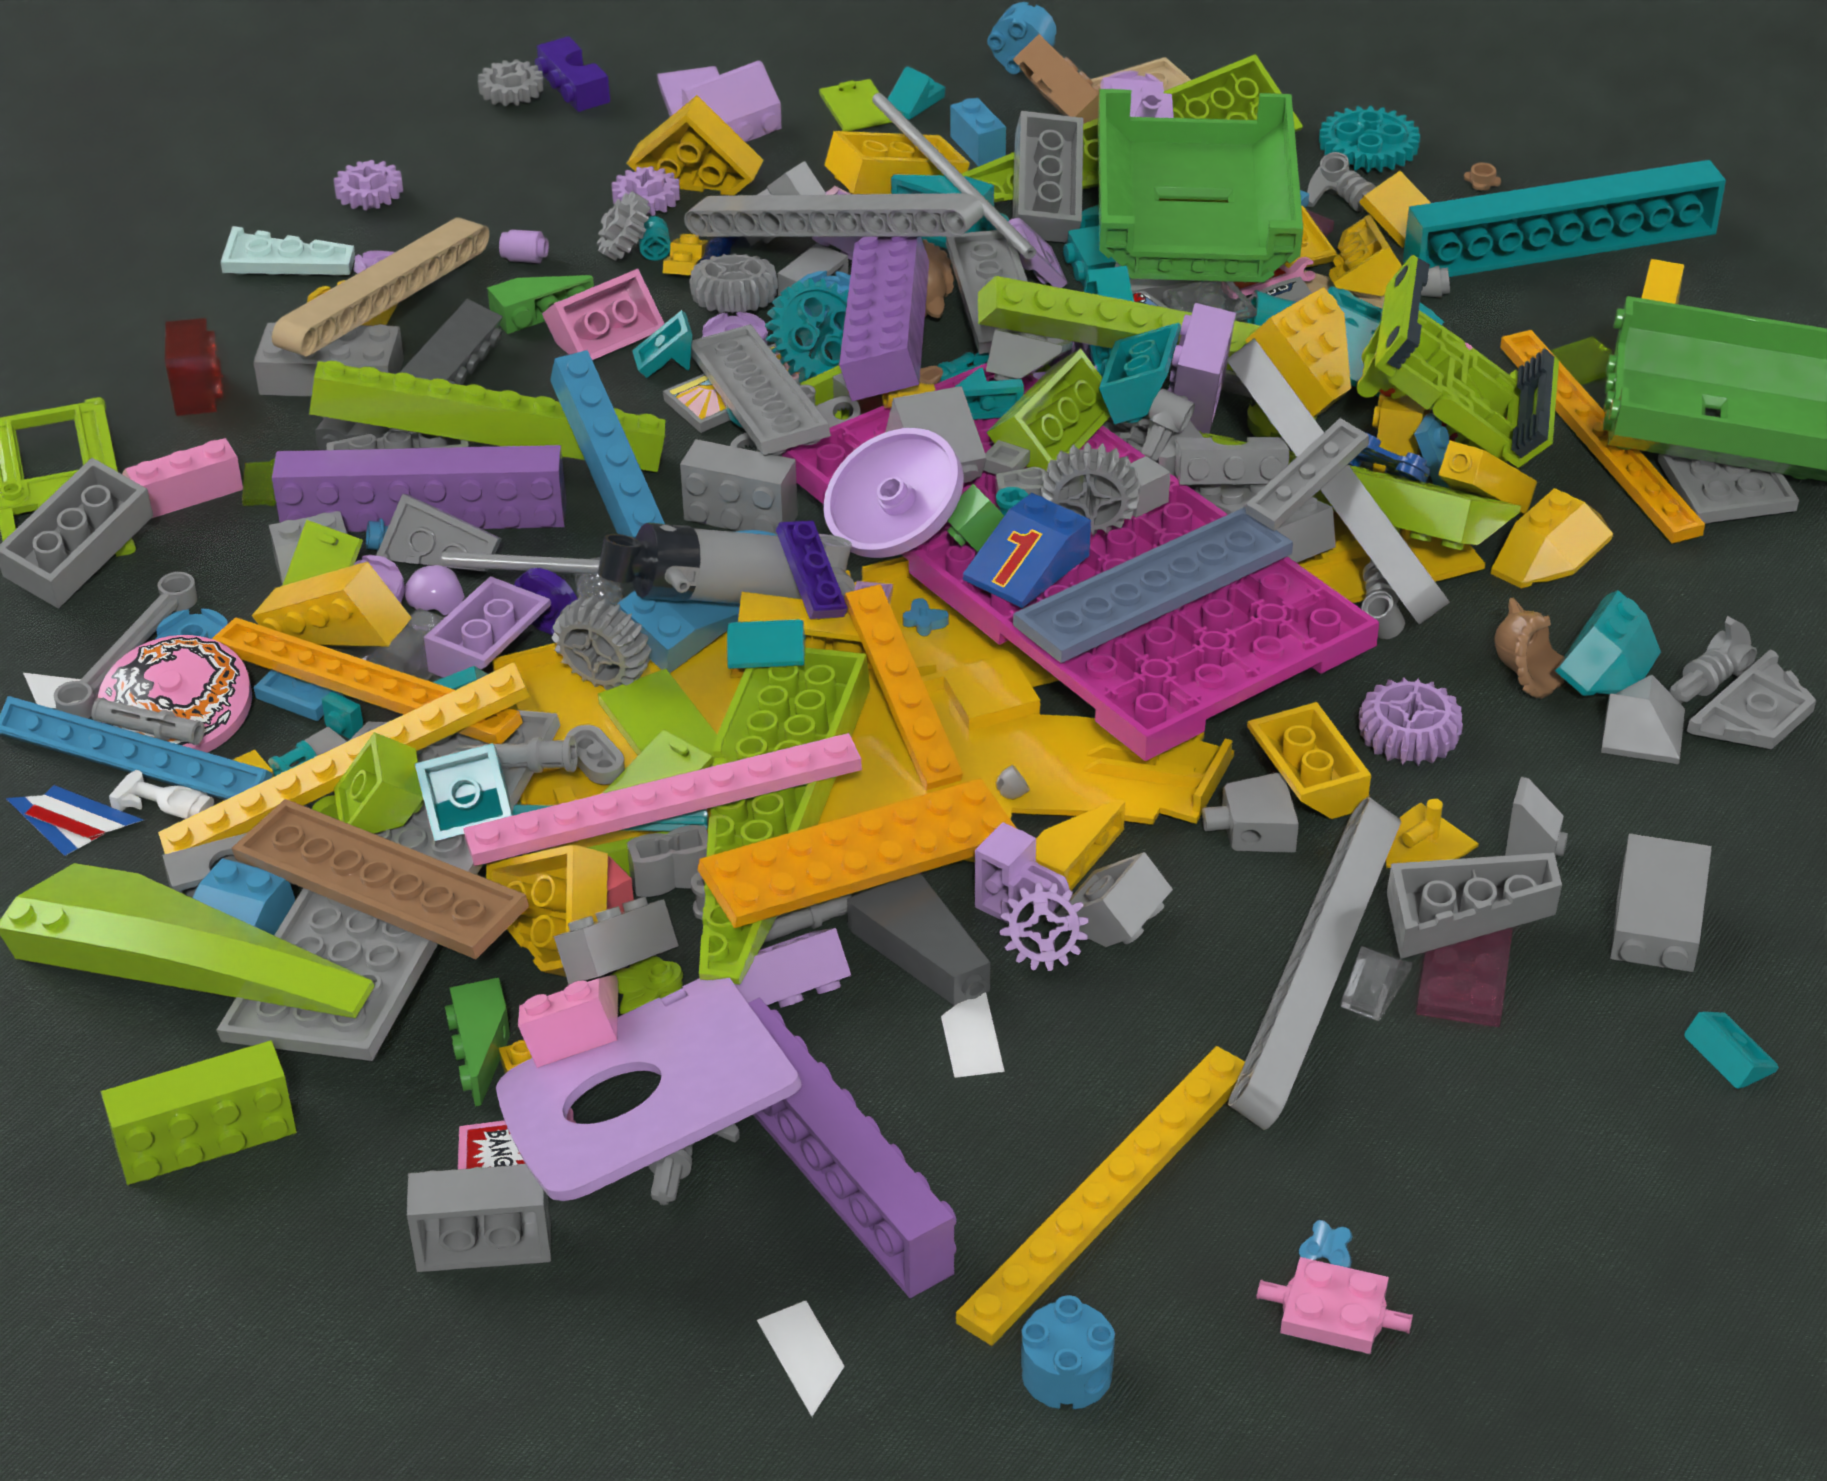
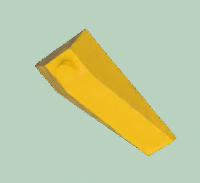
M1370 214L1342 232L1338 244V249L1341 253L1334 257L1333 262L1336 267L1330 269L1329 276L1338 289L1377 296L1385 294L1386 285L1402 265Z

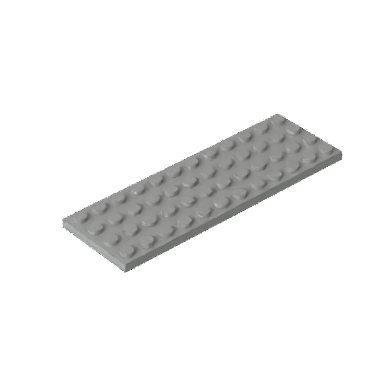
M517 710L520 712L523 723L502 744L528 743L534 737H540L543 741H552L560 727L558 715L556 713ZM456 732L416 751L418 762L453 754L457 751V745H482L489 743ZM502 768L512 811L534 774L529 768ZM424 802L421 809L417 813H413L404 826L375 833V835L476 875L483 865L474 866L464 834L434 841ZM303 888L274 936L372 980L375 986L357 1017L350 1018L236 997L217 1028V1033L221 1042L253 1046L272 1040L275 1049L373 1061L438 943Z

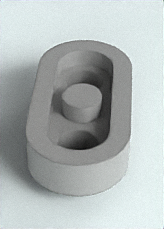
M580 725L567 733L566 736H573L576 740L578 751L577 766L591 781L604 785L611 784L625 770L622 752L600 728L593 725Z

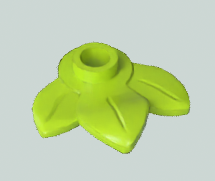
M651 956L631 964L630 968H622L611 974L616 975L618 979V993L624 994L619 1007L620 1014L628 1013L657 998L661 999L680 990L683 984V972L680 965L672 961H662L657 956Z

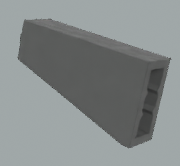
M920 873L888 882L847 899L848 928L850 931L955 1006L968 999H975L983 993L990 991V961Z

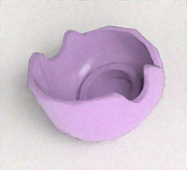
M440 565L426 566L418 569L411 575L405 586V597L408 605L414 607L423 615H427L428 610L431 609L438 610L442 615H448L462 603L465 597L455 573L449 568Z

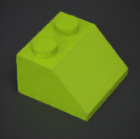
M374 732L334 787L338 820L373 834L404 826L410 816L421 809L424 802L415 763H418L416 749Z

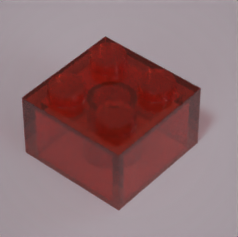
M207 318L165 322V365L176 416L217 412V398L223 397L220 379L222 378L221 360L216 358L215 353L217 351L215 330L209 331Z

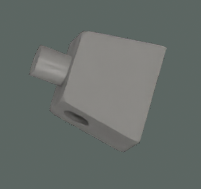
M1280 772L1227 783L1223 787L1222 806L1202 809L1204 830L1226 829L1230 846L1235 851L1296 852L1299 823L1286 780Z

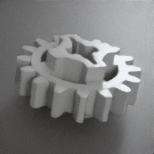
M515 59L512 63H508L506 60H503L502 64L492 63L491 69L483 68V74H478L479 94L483 95L484 100L491 99L492 104L499 102L503 106H507L510 102H513L517 106L520 102L529 103L531 102L530 97L538 98L539 92L544 90L542 71L538 70L537 65L530 67L529 61L522 63Z
M633 191L630 194L625 193L622 201L618 199L613 208L608 213H605L601 220L603 229L598 233L601 236L597 242V245L600 246L598 251L614 261L617 258L622 259L625 252L629 253L633 245L637 244L638 240L642 239L645 234L646 228H644V223L649 219L646 216L650 210V207L647 205L649 201Z

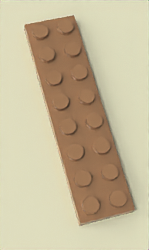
M284 799L232 847L235 859L240 862L263 869L288 882L474 959H477L529 907L526 895L287 799Z

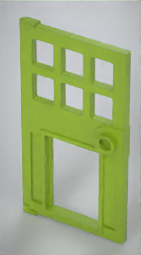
M103 398L86 399L84 403L0 418V529L2 541L17 529L14 515L36 511L78 471L74 470L24 479L16 430L74 420L83 465L91 458H94L118 472L105 413L106 404ZM132 537L115 553L117 557L135 552L136 547Z

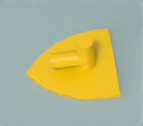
M1430 799L1427 801V806L1419 803L1399 818L1401 819V824L1386 858V868H1391L1392 863L1459 859L1477 848L1479 843L1441 817L1443 803L1438 799Z

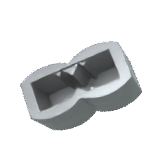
M683 826L667 834H646L627 842L630 877L632 878L636 896H657L667 893L675 887L691 888V879L698 872L699 859L707 856L708 833L705 826Z

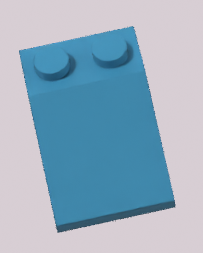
M635 591L617 603V605L620 604L621 610L624 613H632L631 619L634 623L642 624L640 632L649 637L646 644L652 649L649 653V659L661 670L667 669L669 673L726 632L729 623L738 622L740 607L738 603L641 598L637 596Z
M223 858L199 883L193 896L195 900L272 935H275L295 902L290 882L263 869Z

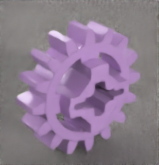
M373 160L363 163L359 161L356 167L347 165L346 171H338V177L334 178L336 198L341 199L342 205L350 203L352 209L359 205L363 206V210L374 207L378 209L381 203L392 204L391 198L399 199V192H403L400 170L396 171L395 165L386 167L385 161L379 164H374Z
M653 166L649 168L637 167L636 172L626 170L625 176L617 175L616 182H612L614 204L618 199L622 201L625 193L630 194L633 191L649 201L647 205L650 207V210L646 215L651 214L654 216L657 210L665 213L667 212V206L675 207L676 201L680 200L679 179L674 178L673 172L665 174L664 168L654 171Z
M1036 882L1035 893L1032 894L1025 887H1022L1020 893L1023 899L1020 902L1014 898H1009L1007 901L1013 908V912L1001 914L1002 919L1009 921V927L1001 929L1000 935H1010L1012 939L1005 946V949L1009 951L1017 948L1020 951L1016 959L1018 963L1022 962L1026 957L1030 958L1032 970H1036L1040 961L1045 962L1048 971L1053 970L1054 960L1059 959L1064 966L1068 965L1069 960L1066 954L1070 951L1079 955L1081 952L1080 948L1075 944L1076 940H1087L1088 938L1086 933L1079 931L1081 925L1089 922L1087 917H1078L1077 914L1084 904L1082 902L1071 904L1069 900L1073 891L1070 889L1063 895L1058 894V883H1053L1049 891H1044L1041 882ZM1048 899L1064 906L1069 915L1059 916L1052 911ZM1033 901L1034 913L1029 920L1017 922L1022 909ZM1040 915H1046L1047 920L1050 922L1064 923V925L1051 929L1049 937H1043L1041 931L1025 929V927H1032L1033 924L1038 923ZM1072 930L1065 946L1056 951L1054 940L1060 932ZM1029 936L1039 944L1041 953L1027 948L1020 937Z

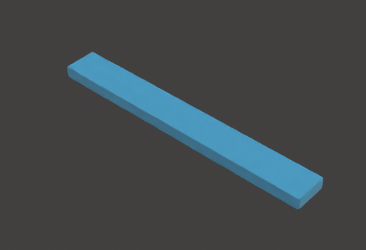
M10 696L7 697L0 714V735L132 773L135 770H139L144 777L175 786H185L223 800H227L269 780L273 775L266 769Z

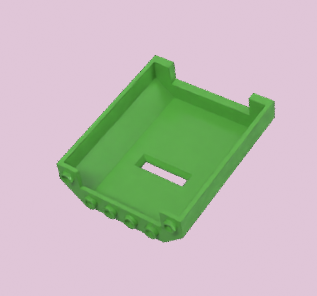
M1099 89L1100 251L1107 258L1112 257L1121 266H1127L1131 279L1265 282L1274 275V271L1287 261L1291 263L1300 257L1303 219L1291 94L1259 93L1257 120L1130 117L1131 90ZM1159 199L1219 200V201H1228V203H1226V202L1159 201Z
M1626 296L1624 309L1617 308L1614 328L1619 329L1615 354L1609 355L1606 367V375L1608 376L1605 385V393L1607 394L1604 403L1603 430L1608 431V445L1616 446L1623 450L1636 449L1791 475L1797 479L1809 478L1827 482V328ZM1705 408L1720 410V417L1705 415Z

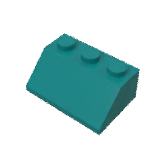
M1179 322L1115 341L1099 387L1114 424L1125 421L1126 423H1134L1148 414L1156 395L1168 375L1181 331Z

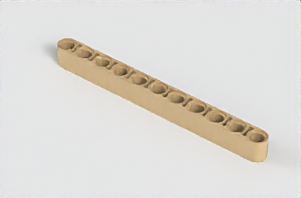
M459 217L454 218L281 317L276 322L272 331L273 345L305 357L310 356L481 254L489 241L488 227Z

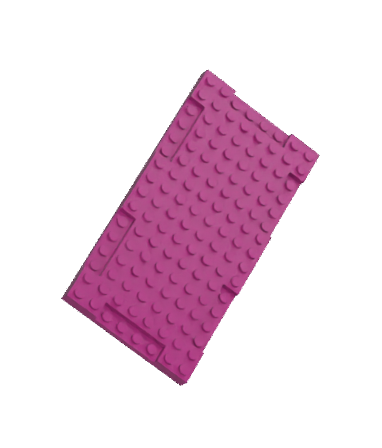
M987 363L934 384L935 391L953 388L979 368H983L987 381L998 380L994 379L995 373L986 371ZM1032 375L1021 378L1024 385V394L1038 381L1037 378ZM881 406L830 427L831 436L820 439L816 444L808 446L798 445L788 448L782 453V457L796 460V483L824 504L828 484L837 468L860 445L885 433L891 408ZM1000 418L974 420L985 453L994 445V442L986 432ZM1103 425L1087 441L1091 449H1098L1102 443L1106 448V452H1111L1117 448L1119 458L1128 456L1130 463L1145 457L1144 454ZM1086 443L1079 450H1083ZM983 470L981 477H977L970 482H963L961 495L974 484L999 509V505L996 503V474ZM1170 474L1169 502L1137 518L1132 515L1131 519H1124V524L1121 528L1112 525V529L1108 534L1102 529H1098L1094 537L1091 534L1089 557L1023 608L963 580L964 571L978 552L968 542L961 546L946 531L952 526L948 521L927 541L901 554L909 560V573L999 645L1006 641H1011L1096 709L1095 722L1144 761L1205 732L1206 719L1310 667L1321 674L1377 646L1379 621L1289 557L1280 559L1063 663H1060L1013 626V613L1228 515L1189 486L1180 485L1178 479Z

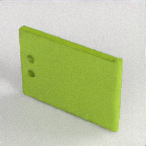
M870 79L857 82L852 80L839 83L837 86L819 89L821 98L840 125L842 131H853L893 123L872 102L873 96L879 92Z
M306 519L282 586L353 566L363 540Z
M663 729L603 793L709 768L714 762V758L705 751Z

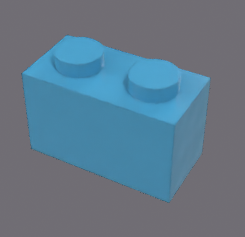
M969 98L960 103L950 105L951 138L978 166L1006 156V126L979 98Z

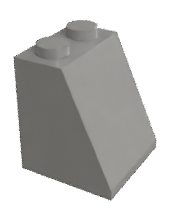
M962 386L893 398L885 432L902 428H920L934 432L945 439L958 456L963 469V482H970L982 476L987 457Z
M1629 834L1618 888L1610 959L1683 971H1694L1700 944L1712 846Z

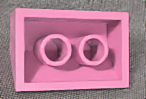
M639 269L556 302L542 313L558 346L569 355L588 350L592 361L649 337L665 324Z
M226 438L209 441L204 445L188 450L176 451L171 455L152 461L141 462L136 466L124 469L122 475L147 488L153 512L152 518L243 490L238 458Z

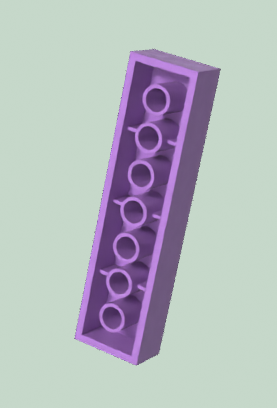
M865 236L858 242H855L839 363L851 401L919 385L929 259L921 236Z
M561 445L277 451L272 482L280 523L285 520H297L317 516L321 513L340 511L346 532H366L368 521H378L379 518L383 519L385 526H389L402 494H408L480 529L564 527L567 500Z
M760 997L749 1002L748 1004L798 1072L802 1083L801 1088L795 1094L753 1114L755 1118L909 1298L954 1274V1254L956 1253L954 1242L956 1217L950 1205L946 1201L940 1202L931 1192L925 1177L920 1172L915 1173L905 1162L901 1150L895 1144L890 1145L885 1140L873 1118L870 1116L865 1117L856 1107L850 1092L839 1088L832 1080L826 1065L815 1061L809 1054L802 1038L798 1035L793 1036L785 1027L779 1012L775 1009L770 1010Z

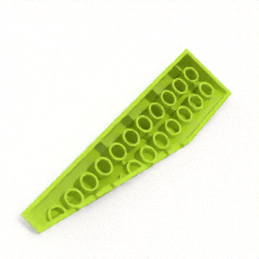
M1256 54L1164 91L1165 94H1172L1174 118L1257 120L1259 93L1282 94ZM1293 112L1294 129L1297 132L1302 130L1303 125ZM1098 118L1083 124L1082 189L1099 187ZM1014 152L961 173L963 176L993 184L994 202L1013 200Z

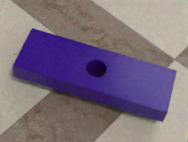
M814 521L779 522L776 533L809 619L844 617L848 608Z

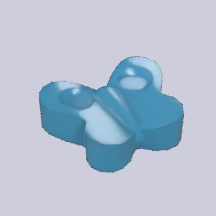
M922 598L914 599L911 604V610L903 613V626H916L917 632L921 636H927L931 633V630L941 629L949 624V614L947 611L930 609L927 601Z
M1316 1221L1313 1224L1314 1235L1301 1245L1299 1249L1300 1256L1311 1260L1326 1258L1333 1265L1350 1268L1352 1260L1347 1244L1352 1240V1232L1346 1227L1332 1229L1325 1221Z

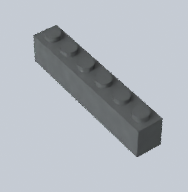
M466 299L399 373H409L416 378L428 380L444 379L451 384L462 385L467 374L474 372L479 360L484 361L490 348H495L503 332V330L499 329L503 316Z

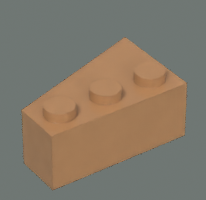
M1040 34L1013 58L1014 62L1040 94L1062 115L1083 118V124L1098 118L1099 89L1101 88L1098 85L1093 88L1092 85L1094 83L1082 70L1078 73V68L1068 57L1063 58Z

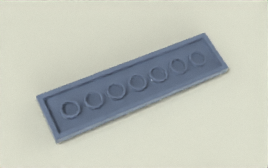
M1243 507L1013 613V626L1060 663H1063L1291 555L1293 541L1277 530L1273 531L1246 514V508Z

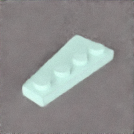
M233 226L220 263L222 273H235L237 275L254 273L268 275L299 274L301 276H308L311 274L341 276L350 275L355 259V251L352 245L314 240L307 244L303 243L296 236L287 235L285 239L271 238L270 232L257 230L255 235L244 233L241 227Z

